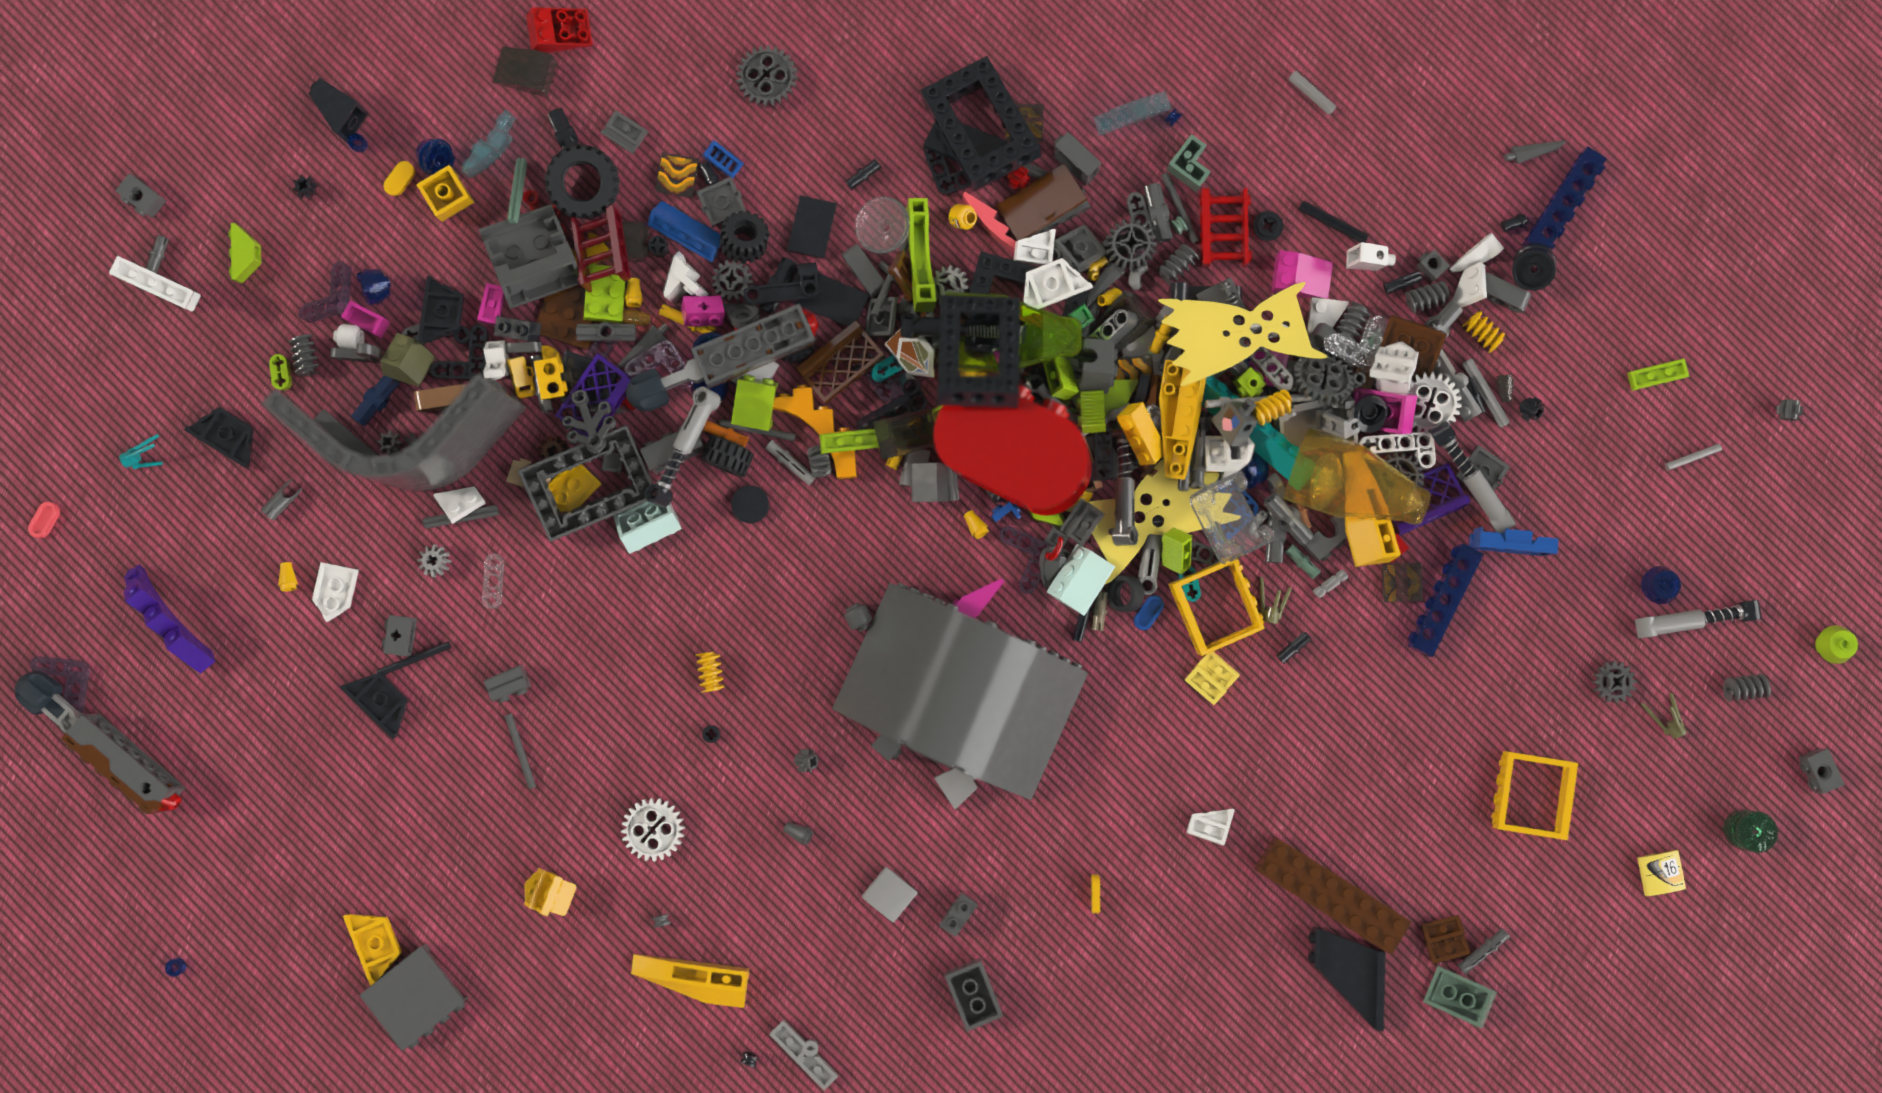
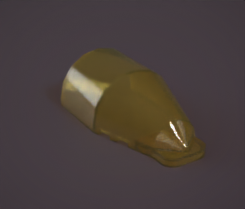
M1309 427L1295 460L1283 499L1339 518H1346V516L1358 517V519L1373 517L1377 518V520H1397L1410 524H1419L1425 517L1431 495L1428 490L1417 486L1414 481L1368 447Z

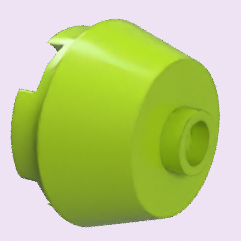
M1833 625L1825 628L1820 633L1819 637L1816 638L1815 646L1817 652L1826 661L1840 664L1848 661L1856 653L1858 641L1855 635L1845 627Z

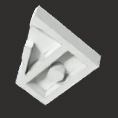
M1055 229L1016 241L1014 261L1041 266L1051 263L1053 260Z
M1481 262L1464 269L1452 300L1461 308L1487 298L1485 265Z
M1312 297L1307 326L1308 336L1312 334L1319 323H1326L1333 328L1348 306V302Z
M475 487L435 493L433 495L452 524L485 504L484 499Z
M1228 809L1192 814L1186 833L1224 846L1235 810Z

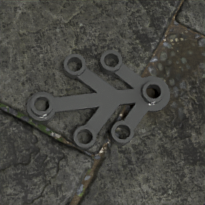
M578 390L572 395V400L577 407H580L584 422L575 420L571 416H566L563 418L562 424L566 429L576 428L588 432L589 437L579 435L576 431H570L567 434V439L571 444L581 443L586 445L590 452L598 453L604 449L606 445L604 437L609 429L615 428L616 421L612 416L605 417L603 426L596 433L595 429L603 416L611 412V406L606 401L601 402L592 419L587 406L589 397L585 391Z

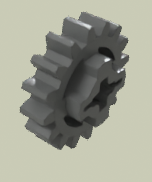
M734 259L732 264L725 260L724 266L719 263L720 269L713 270L716 276H711V279L716 282L712 284V287L717 288L715 291L717 295L722 293L721 298L723 300L727 296L730 302L733 297L739 301V296L742 295L744 297V291L748 285H753V281L749 280L753 277L752 273H747L749 268L748 266L743 268L744 264L742 262L737 265ZM737 270L741 271L745 278L739 276ZM734 275L736 281L730 284L728 280H731ZM720 283L727 286V291L721 288Z
M1611 661L1610 664L1605 662L1603 667H1597L1599 673H1593V676L1597 679L1592 681V684H1597V687L1593 690L1600 691L1598 697H1605L1606 702L1612 700L1613 703H1618L1619 700L1622 702L1626 701L1625 696L1631 697L1630 690H1636L1632 684L1637 683V680H1632L1635 673L1628 672L1631 667H1624L1623 662L1617 664L1616 661ZM1617 669V670H1619V671L1613 673V672H1610L1609 670ZM1614 691L1619 692V694L1612 695L1610 693Z

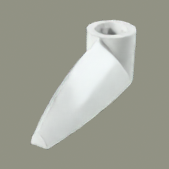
M1490 233L1455 262L1449 270L1451 272H1460L1477 263H1484L1498 255L1504 247Z

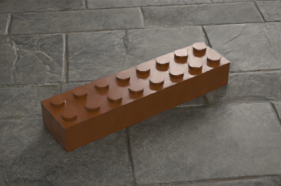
M1275 836L1254 868L1257 872L1391 955L1412 923L1409 919Z

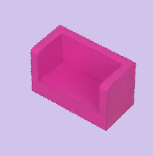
M486 283L477 318L481 323L495 326L496 316L500 317L505 298L501 286Z
M349 301L341 316L346 321L380 338L383 337L390 324V321L352 301Z

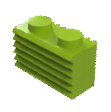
M1056 355L1045 360L1043 367L1051 397L1054 396L1065 401L1077 394L1079 390L1077 383H1075L1071 360Z
M1104 390L1080 391V398H1077V408L1081 409V415L1078 416V427H1082L1083 433L1106 432Z
M1176 527L1172 528L1162 537V566L1183 574L1191 567L1192 535L1182 532V530L1179 531Z

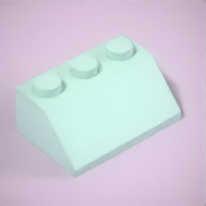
M646 501L613 516L619 537L629 554L682 529L671 503L667 507H661Z
M1077 543L1050 585L1047 593L1059 602L1085 615L1115 566Z

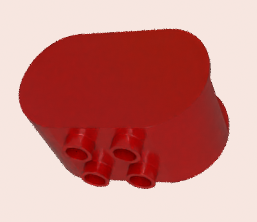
M1019 384L1018 408L943 405L941 407L934 427L935 447L941 460L961 478L1034 514L1043 516L1056 515L1066 511L1081 498L1087 489L1092 472L1090 452L1080 430L1068 419L1070 414L1066 412L1067 408L1058 402L1046 398L1043 405L1040 406L1033 402L1035 397L1031 395L1032 391Z

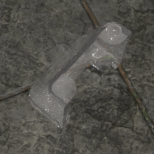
M1242 470L1209 484L1190 496L1191 507L1218 560L1224 565L1277 540L1269 526L1262 525L1259 527L1242 493L1247 489L1248 484Z

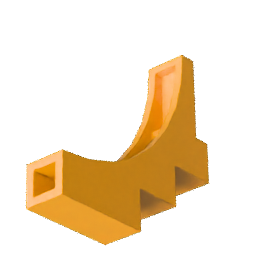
M798 385L796 389H793V396H790V394H779V397H776L774 400L773 410L785 412L801 419L818 434L850 431V428H839L835 432L834 411L829 409V406L818 407V410H814L812 387L809 388V385ZM855 450L831 453L835 463L837 479L857 478Z

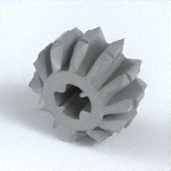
M433 544L432 548L426 546V553L423 551L419 552L423 556L422 559H417V562L423 563L419 566V569H425L424 574H431V577H436L437 573L440 576L444 575L443 569L449 570L446 563L452 562L446 559L450 553L444 552L445 548L442 546L440 548ZM433 557L437 558V561H435L436 564H432L431 562L434 561L432 559Z

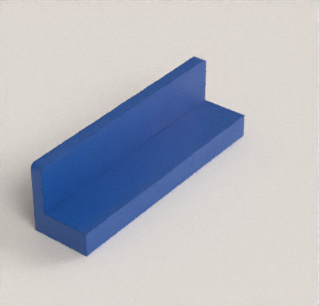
M661 201L651 211L647 223L648 226L710 262L716 259L720 248V234L664 201Z

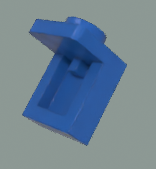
M1010 502L1005 506L1000 504L992 510L994 514L991 518L996 523L1011 511L1018 520L1021 518V510L1016 504H1011Z

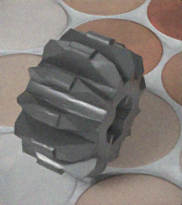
M819 445L809 448L807 453L812 476L814 478H821L830 475L831 466L828 453L821 454Z

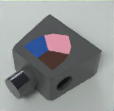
M1246 399L1244 402H1229L1211 419L1229 446H1244L1257 424V419L1252 414L1256 404L1250 399Z

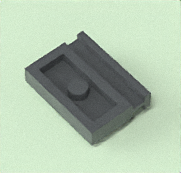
M615 110L605 125L604 130L601 131L603 136L632 155L648 134L646 129Z
M1081 498L1060 528V531H1063L1067 536L1083 546L1105 514L1085 501L1084 498Z

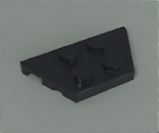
M427 276L417 340L418 345L460 332L464 295L450 289L445 284L436 282L431 276Z
M218 407L211 411L209 415L198 419L199 421L184 428V431L246 469L250 467L254 427L225 409Z
M379 672L340 686L392 739L397 737L409 698L388 677Z

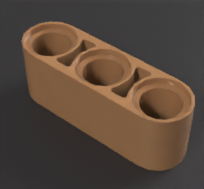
M468 384L414 392L416 411L428 412L447 409Z

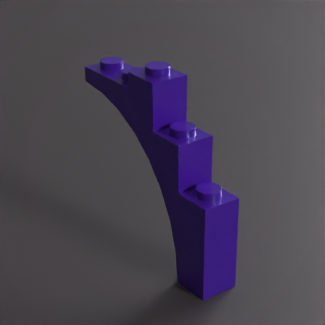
M139 564L135 568L130 569L124 576L127 586L123 591L125 602L143 614L146 626L164 639L167 650L201 674L215 662L212 650L199 641L169 610L152 586L145 568Z

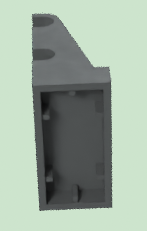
M552 204L519 215V220L516 224H511L508 220H504L479 229L510 309L579 285L577 276H579L578 267Z

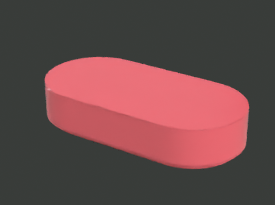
M44 502L39 506L28 526L30 535L36 538H44L50 533L60 515V508L57 504Z

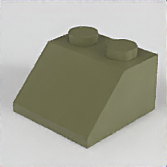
M397 333L380 361L382 373L384 376L419 387L435 360V356L423 345H418L416 339Z

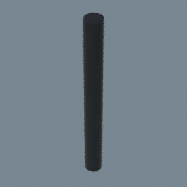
M449 641L380 668L376 672H382L386 675L451 649V644Z

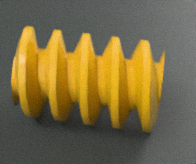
M1478 311L1463 326L1468 325L1466 332L1474 330L1472 337L1480 336L1477 341L1478 343L1485 341L1484 348L1491 346L1489 353H1491L1503 341L1505 333L1497 334L1499 327L1492 328L1494 323L1492 321L1486 323L1488 317L1480 318L1482 311Z
M1283 389L1280 392L1267 396V398L1254 402L1256 407L1252 410L1257 423L1263 426L1265 422H1271V418L1276 420L1278 416L1282 417L1285 413H1291L1292 399L1289 392Z
M714 652L695 654L697 657L702 658L696 661L697 664L702 665V667L697 669L698 672L704 673L698 677L705 681L699 684L700 687L705 688L702 692L716 691L724 688V685L718 683L723 680V677L717 676V674L723 671L716 668L721 665V662L715 661V659L720 657V654Z

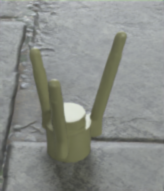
M1260 577V613L1263 616V621L1278 624L1292 588L1289 587L1279 609L1277 607L1281 590L1277 591L1273 607L1267 606V610H1265L1263 577Z
M1673 693L1669 694L1672 706L1669 708L1673 720L1667 722V727L1645 703H1641L1645 711L1663 729L1665 735L1670 734L1675 739L1687 733Z

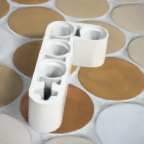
M1429 432L1366 436L1358 440V443L1355 445L1357 453L1364 456L1413 452L1414 461H1418L1416 467H1422L1423 470L1432 467L1436 462L1434 439ZM1420 437L1426 439V446H1422L1420 444ZM1401 438L1407 441V448L1401 446ZM1382 440H1386L1388 442V449H1384L1381 446ZM1364 443H1365L1366 445H1372V444H1374V446H1372V447L1366 449V447H1363L1362 444H1364ZM1422 456L1428 458V465H1424L1421 462Z

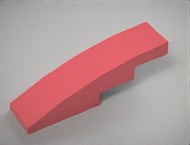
M964 192L963 201L966 205L974 208L977 221L1000 244L1014 253L1016 241L1007 236L1009 228L995 219L997 211Z

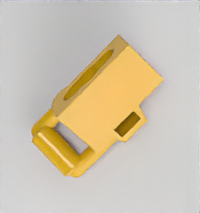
M524 356L506 359L516 396L519 398L534 396L536 389L533 381V368L526 366ZM530 385V389L521 391L519 387Z

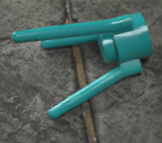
M159 434L120 454L119 458L125 468L132 466L134 470L140 467L163 465L162 461L139 463L141 461L140 454L155 447V444L144 446L157 439Z

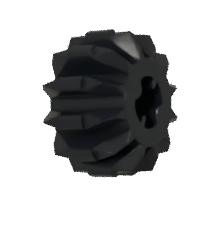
M1037 367L1035 370H1030L1029 375L1024 377L1027 383L1023 385L1032 391L1031 395L1038 400H1043L1035 390L1042 383L1048 388L1049 386L1044 369Z

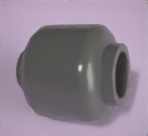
M858 602L846 608L847 612L844 614V618L851 630L858 629L861 632L870 627L868 623L872 621V616L865 604L860 605Z

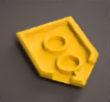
M580 464L572 470H566L557 474L548 486L561 512L580 507L602 483Z

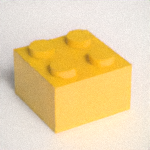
M450 165L416 184L434 215L441 222L474 203L456 171Z

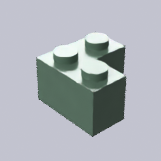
M1191 134L1168 164L1166 170L1197 192L1211 171L1197 162L1207 145Z

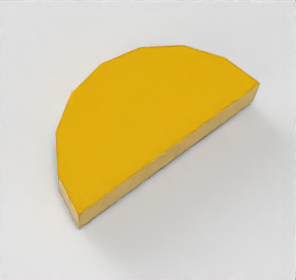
M541 345L543 360L557 357L558 362L562 361V356L556 349L547 345ZM547 364L544 367L545 373H554L555 366Z

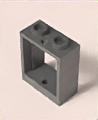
M1069 132L1064 136L1061 134L1055 140L1053 157L1061 164L1065 163L1069 172L1086 186L1099 173L1101 162Z

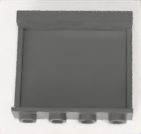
M427 943L415 950L359 995L401 1051L407 1047L410 1050L420 1043L418 1039L424 1035L425 1038L435 1031L434 1026L436 1024H444L451 1018L449 1014L454 1010L456 1013L466 1006L464 1002L469 999L468 996L465 998L462 996L428 952L431 948Z

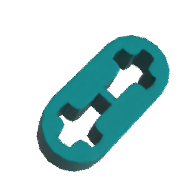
M892 355L877 363L871 369V377L877 382H883L898 374L903 367ZM892 363L898 364V366L890 367ZM885 370L883 374L877 373V371Z
M1192 566L1188 569L1189 572H1196ZM1179 574V579L1183 578V574ZM1198 579L1181 586L1187 601L1194 602L1200 598L1201 590ZM1189 585H1191L1193 591L1197 592L1194 595V599L1191 596H1187V592L1190 591Z

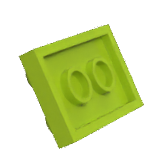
M591 264L589 265V272L592 274L612 266ZM615 274L592 281V292L586 290L583 320L622 324L625 281Z

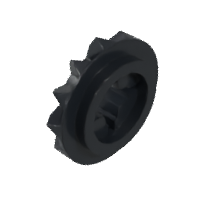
M1273 211L1259 213L1253 222L1254 234L1259 239L1265 241L1277 239L1283 231L1281 217ZM1264 222H1267V224H1273V226L1270 228L1271 232L1268 229L1262 230V228L1265 226Z

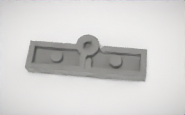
M1441 349L1433 370L1434 375L1437 377L1442 373L1443 380L1448 376V383L1455 382L1453 389L1459 388V392L1456 395H1460L1462 398L1456 401L1461 403L1462 407L1456 409L1460 411V416L1464 422H1467L1482 413V410L1466 387L1469 382L1468 377L1464 373L1456 374V370Z
M784 1019L770 1032L769 1035L823 1090L838 1077V1074L818 1055L819 1045L817 1041L813 1039L805 1041Z

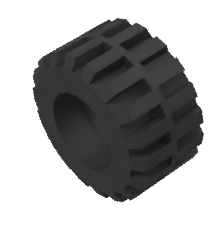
M742 210L738 211V214L735 212L731 213V217L727 216L722 224L720 248H722L724 254H727V258H733L734 262L737 263L738 261H742V264H746V261L753 263L754 259L758 261L761 255H764L769 238L767 223L764 224L762 217L758 218V214H750L751 211L743 213ZM740 233L748 234L753 240L742 241L735 235Z
M718 436L709 437L701 455V459L705 463L738 477L746 476L754 457L750 450Z

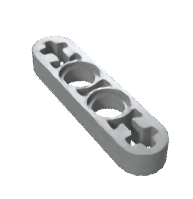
M1241 337L1239 344L1242 347H1249L1248 344H1244V341L1247 340L1249 342L1250 339L1248 337ZM1261 346L1248 357L1279 390L1284 389L1288 391L1293 387L1292 375L1267 348ZM1257 352L1265 353V357L1262 359L1254 357ZM1272 364L1278 367L1275 372H1268L1266 370ZM1280 374L1284 380L1288 379V384H1281Z

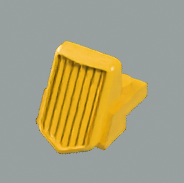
M538 867L537 871L524 883V905L548 916L549 912L564 916L576 891V885L563 880V878L555 873Z

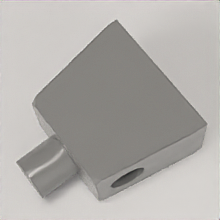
M955 768L934 777L954 809L978 788L974 782L977 778Z

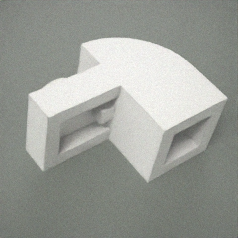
M506 340L486 342L483 349L486 359V366L483 371L485 379L497 380L504 376H509L506 360L509 359V355L506 353Z

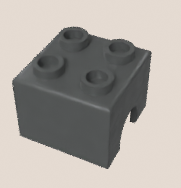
M1087 338L1083 340L1078 358V368H1083L1080 381H1078L1079 392L1104 390V394H1107L1109 388L1114 386V379L1118 371V366L1114 365L1117 360L1118 349L1114 348L1113 340Z

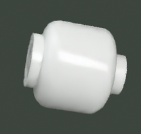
M341 324L334 331L333 339L337 342L339 348L356 349L357 344L364 343V332L361 331L359 326Z

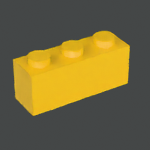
M1144 403L1128 404L1116 418L1140 465L1156 464L1164 455L1163 441Z

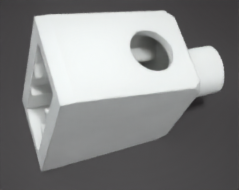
M1361 242L1347 250L1346 269L1378 271L1387 265L1393 266L1396 256L1388 254L1387 246Z

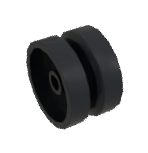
M1530 243L1521 247L1514 255L1512 264V275L1517 285L1530 291L1541 290L1550 285L1556 273L1557 262L1554 252L1551 248L1541 243Z

